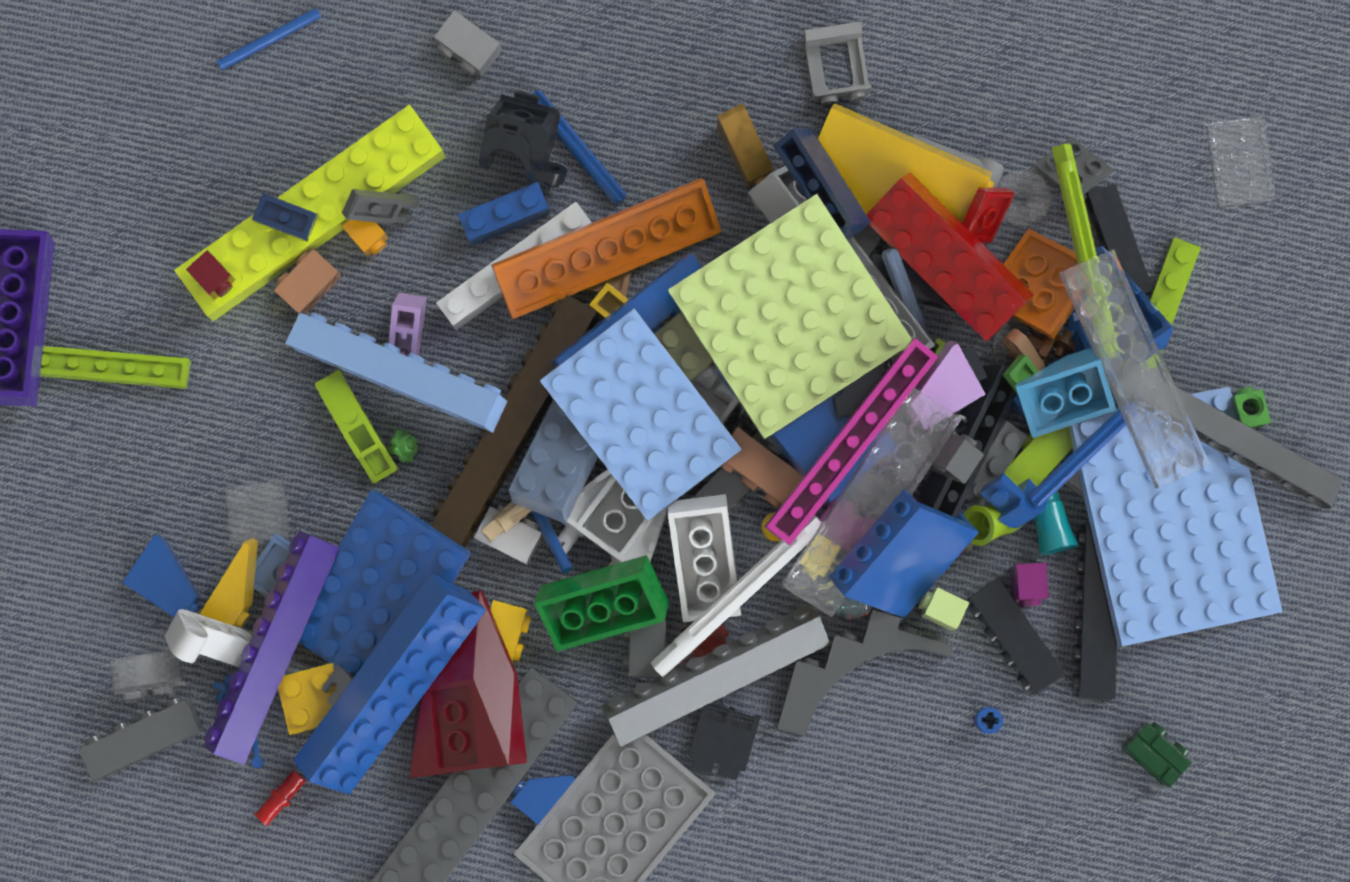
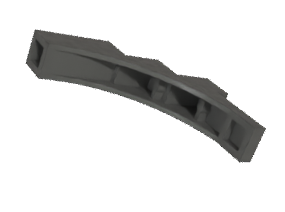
M878 609V611L871 610L861 643L857 642L858 636L841 632L840 636L834 635L824 668L819 667L820 661L803 657L802 662H795L777 728L806 737L812 716L830 688L850 670L869 659L889 652L917 649L948 658L951 657L954 646L947 644L948 638L931 634L930 639L919 636L920 630L903 626L902 630H898L901 618L881 609Z

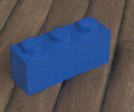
M536 182L460 213L458 216L471 246H475L548 216L550 211L539 183Z

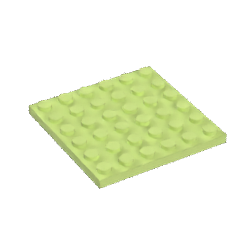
M817 194L668 289L674 302L763 439L771 436L898 354L912 340Z

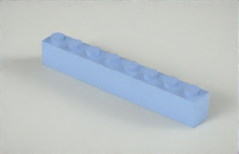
M312 312L310 316L299 313L285 343L295 351L491 433L494 432L507 403V400L499 395L501 390L486 383L484 387L475 385V379L462 373L458 377L449 374L450 369L438 363H434L433 367L424 364L425 359L416 354L409 353L408 357L400 354L401 349L386 342L384 346L375 343V338L360 332L359 336L351 334V328L338 322L335 323V326L326 323V318Z

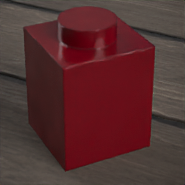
M208 250L186 269L213 299L218 296L220 298L225 296L233 288L232 283L235 281V278Z

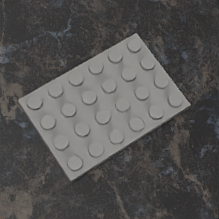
M612 735L514 855L546 882H644L715 796L716 792L648 735H643L621 747L614 735Z

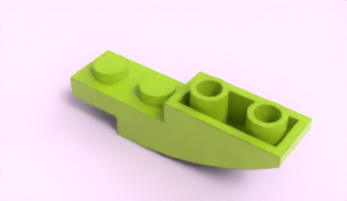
M340 369L316 382L315 386L372 483L375 484L397 471L396 463L371 424L369 417Z

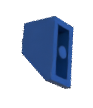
M564 775L533 778L527 783L522 780L511 793L515 796L511 803L539 825L576 780V777Z

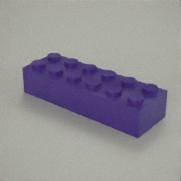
M0 229V405L37 407L55 245L47 231Z

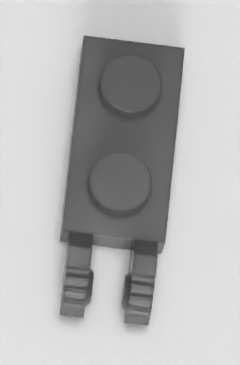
M352 189L342 214L348 220L394 224L395 222L409 223L413 215L408 210L402 208L416 209L420 201L412 194Z

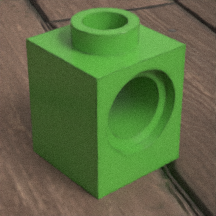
M1251 386L1235 391L1236 395L1231 397L1237 421L1252 429L1271 423L1263 389L1253 391ZM1244 401H1249L1254 405L1255 412L1253 415H1248L1244 412Z

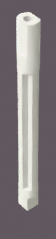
M814 515L791 545H786L783 541H780L651 662L653 668L662 677L670 672L825 528L822 522Z

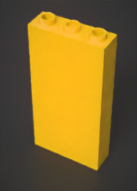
M835 103L831 107L818 137V140L865 214L878 203L901 177L912 173L962 223L978 188H993L995 183L990 180L991 171Z

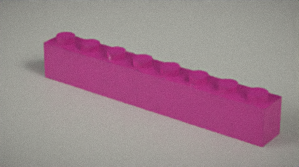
M916 338L911 340L764 527L786 545H791L939 356Z

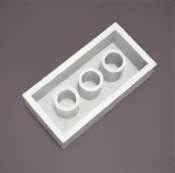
M726 494L675 500L668 505V519L683 622L695 621L737 582ZM741 606L729 617L740 616Z

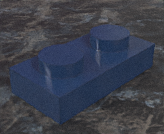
M262 193L252 220L308 242L318 215L312 211Z

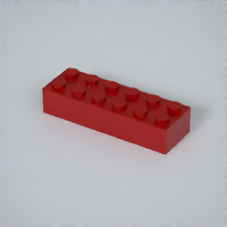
M912 173L901 177L866 214L871 222L869 225L892 248H897L900 256L986 342L1034 296Z

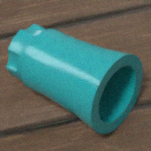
M1056 491L1048 499L1045 510L1034 518L1040 556L1067 551L1079 546L1066 516L1063 501H1060L1059 493Z

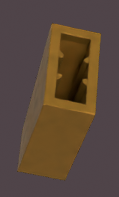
M741 103L717 116L716 129L748 188L753 185L756 186L772 173L774 168L744 104Z

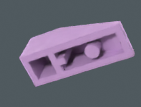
M398 293L392 304L389 344L401 349L400 354L408 357L409 353H413L419 356L427 297Z

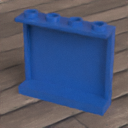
M903 489L830 574L829 578L845 597L905 618L979 532L962 513L959 512L957 518L917 502L906 489Z

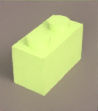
M937 587L931 592L928 591L922 597L918 608L922 609L921 617L953 631L958 628L969 602Z

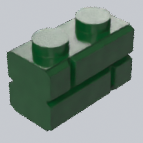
M1144 722L1121 749L1165 788H1170L1192 764V761L1187 758L1189 751L1178 742L1170 743L1165 738L1167 732L1157 723L1153 722L1150 725L1148 722Z

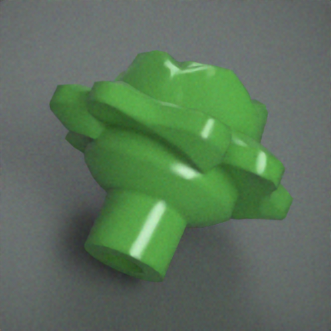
M396 430L395 436L391 439L392 444L388 446V452L392 456L397 455L402 463L406 461L411 463L413 456L418 450L417 440L414 436L408 434L407 430Z

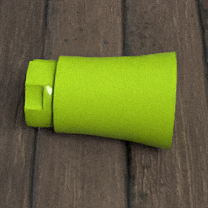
M974 505L969 507L964 513V516L979 532L971 541V543L977 546L986 545L996 538L1014 533L1023 526L1011 528L998 520L1001 513L993 505Z

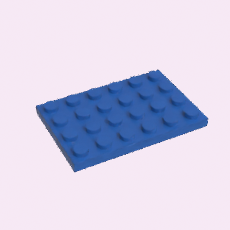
M376 489L371 490L339 545L340 549L299 643L328 663H334L335 667L340 665L356 675L428 576L431 574L453 584L471 552Z

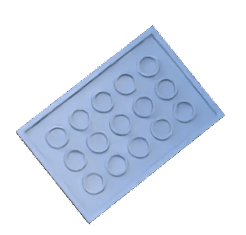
M634 308L540 380L648 521L742 450Z

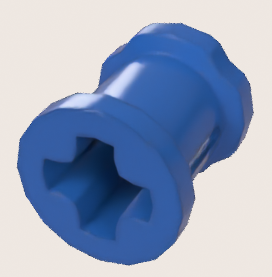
M981 708L974 716V725L982 733H996L1003 725V716L996 708ZM988 712H990V717L995 718V724H990L989 729H987V724L981 721L982 717H987Z

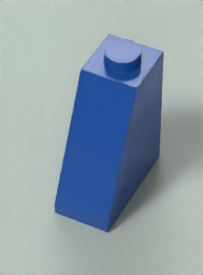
M155 534L122 583L173 617H175L179 609L197 613L201 607L198 604L201 596L167 540Z

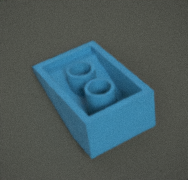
M1095 347L1067 355L1015 385L1032 438L1117 411L1101 358Z

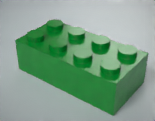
M645 555L542 585L539 588L534 605L558 652L664 622L669 602L648 556Z

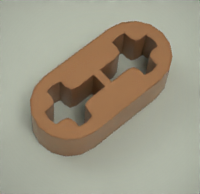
M1012 329L1003 338V344L1014 361L1019 355H1027L1039 371L1046 368L1030 340L1021 331Z

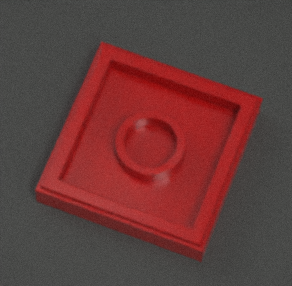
M979 187L962 224L981 243H992L1015 192L1007 187Z

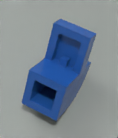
M1004 473L983 486L980 493L1001 513L998 520L1011 528H1019L1041 514L1048 502L1047 500L1039 507L1034 506L1028 499V495L1037 486L1029 478L1017 486Z

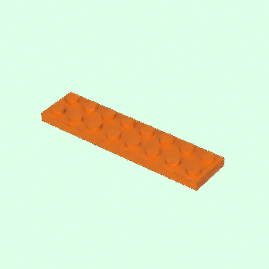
M699 178L491 264L509 315L512 319H515L554 303L558 299H563L566 294L570 296L719 234L722 231L705 180Z

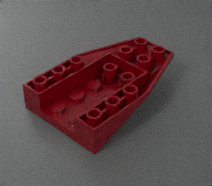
M483 591L471 592V594L486 609V612L415 706L409 778L527 763L517 672Z

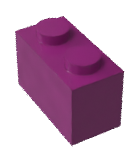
M1046 563L1016 564L1010 567L1011 596L1015 602L1020 603V607L1041 605V600L1049 598Z

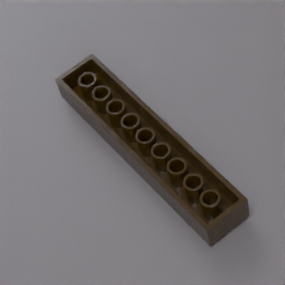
M567 294L563 300L558 299L551 310L552 320L549 325L544 323L536 336L538 343L534 350L529 348L521 362L523 369L520 374L515 373L507 385L509 393L505 398L507 403L494 432L491 433L481 429L477 437L480 442L475 450L470 449L462 463L465 465V468L461 475L455 474L448 486L451 492L446 501L441 499L434 509L433 514L436 518L431 526L463 548H466L553 399L540 382L544 376L555 369L550 361L596 326L599 320L597 311Z

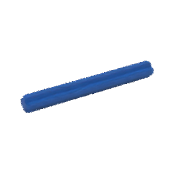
M541 90L532 93L540 97L538 104L555 108ZM560 114L556 134L614 205L623 202L627 196L626 192Z
M1132 401L1126 402L1028 495L1030 502L1036 507L1045 503L1139 414L1140 409Z

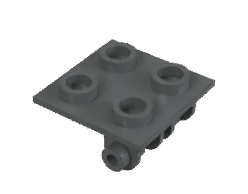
M1070 137L1062 144H1071L1085 202L1087 199L1085 193L1113 173L1114 170L1077 140ZM1051 151L1035 163L1034 167L1040 173L1039 177L1047 180L1054 189L1059 187L1058 192L1062 194L1053 152Z

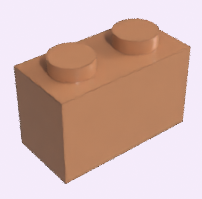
M314 249L309 253L307 251L304 252L296 260L295 264L297 266L290 274L288 272L284 273L277 280V287L274 289L298 314L303 313L306 315L342 277Z

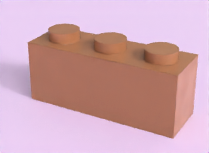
M734 427L730 435L742 450L720 467L729 474L733 470L742 476L740 480L742 484L752 491H755L756 488L760 489L766 494L763 499L775 508H778L803 478L802 475L740 428Z

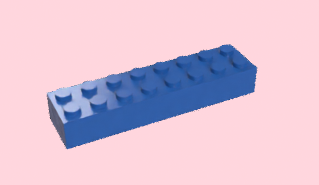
M430 574L351 680L338 701L332 706L293 759L309 782L350 795L486 612V609L469 590Z

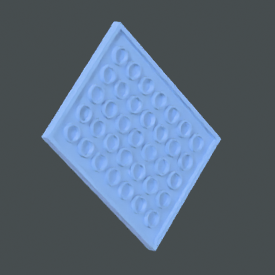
M1230 387L1191 394L1236 420L1231 401L1232 393ZM1138 407L1140 409L1139 414L1078 470L1118 647L1283 612L1249 468ZM1117 411L1068 426L1073 451L1079 448Z

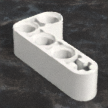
M179 609L165 634V639L172 654L185 662L194 663L198 655L201 654L239 667L242 661V651L249 644L253 632L188 610Z

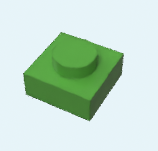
M1019 355L1005 371L1003 377L1017 393L1015 385L1039 372V370L1027 355Z

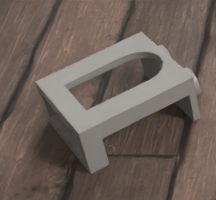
M861 22L804 30L803 40L814 103L821 102V105H831L832 102H838V99L849 98V101H859L865 99L866 95H870L872 86L868 81L861 38L863 33ZM847 42L853 84L851 87L829 90L825 83L819 46Z

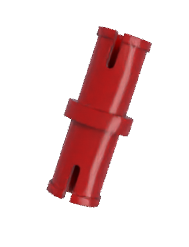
M292 769L291 773L277 789L273 788L270 791L271 796L254 815L266 826H269L284 806L288 807L291 804L290 799L307 781Z

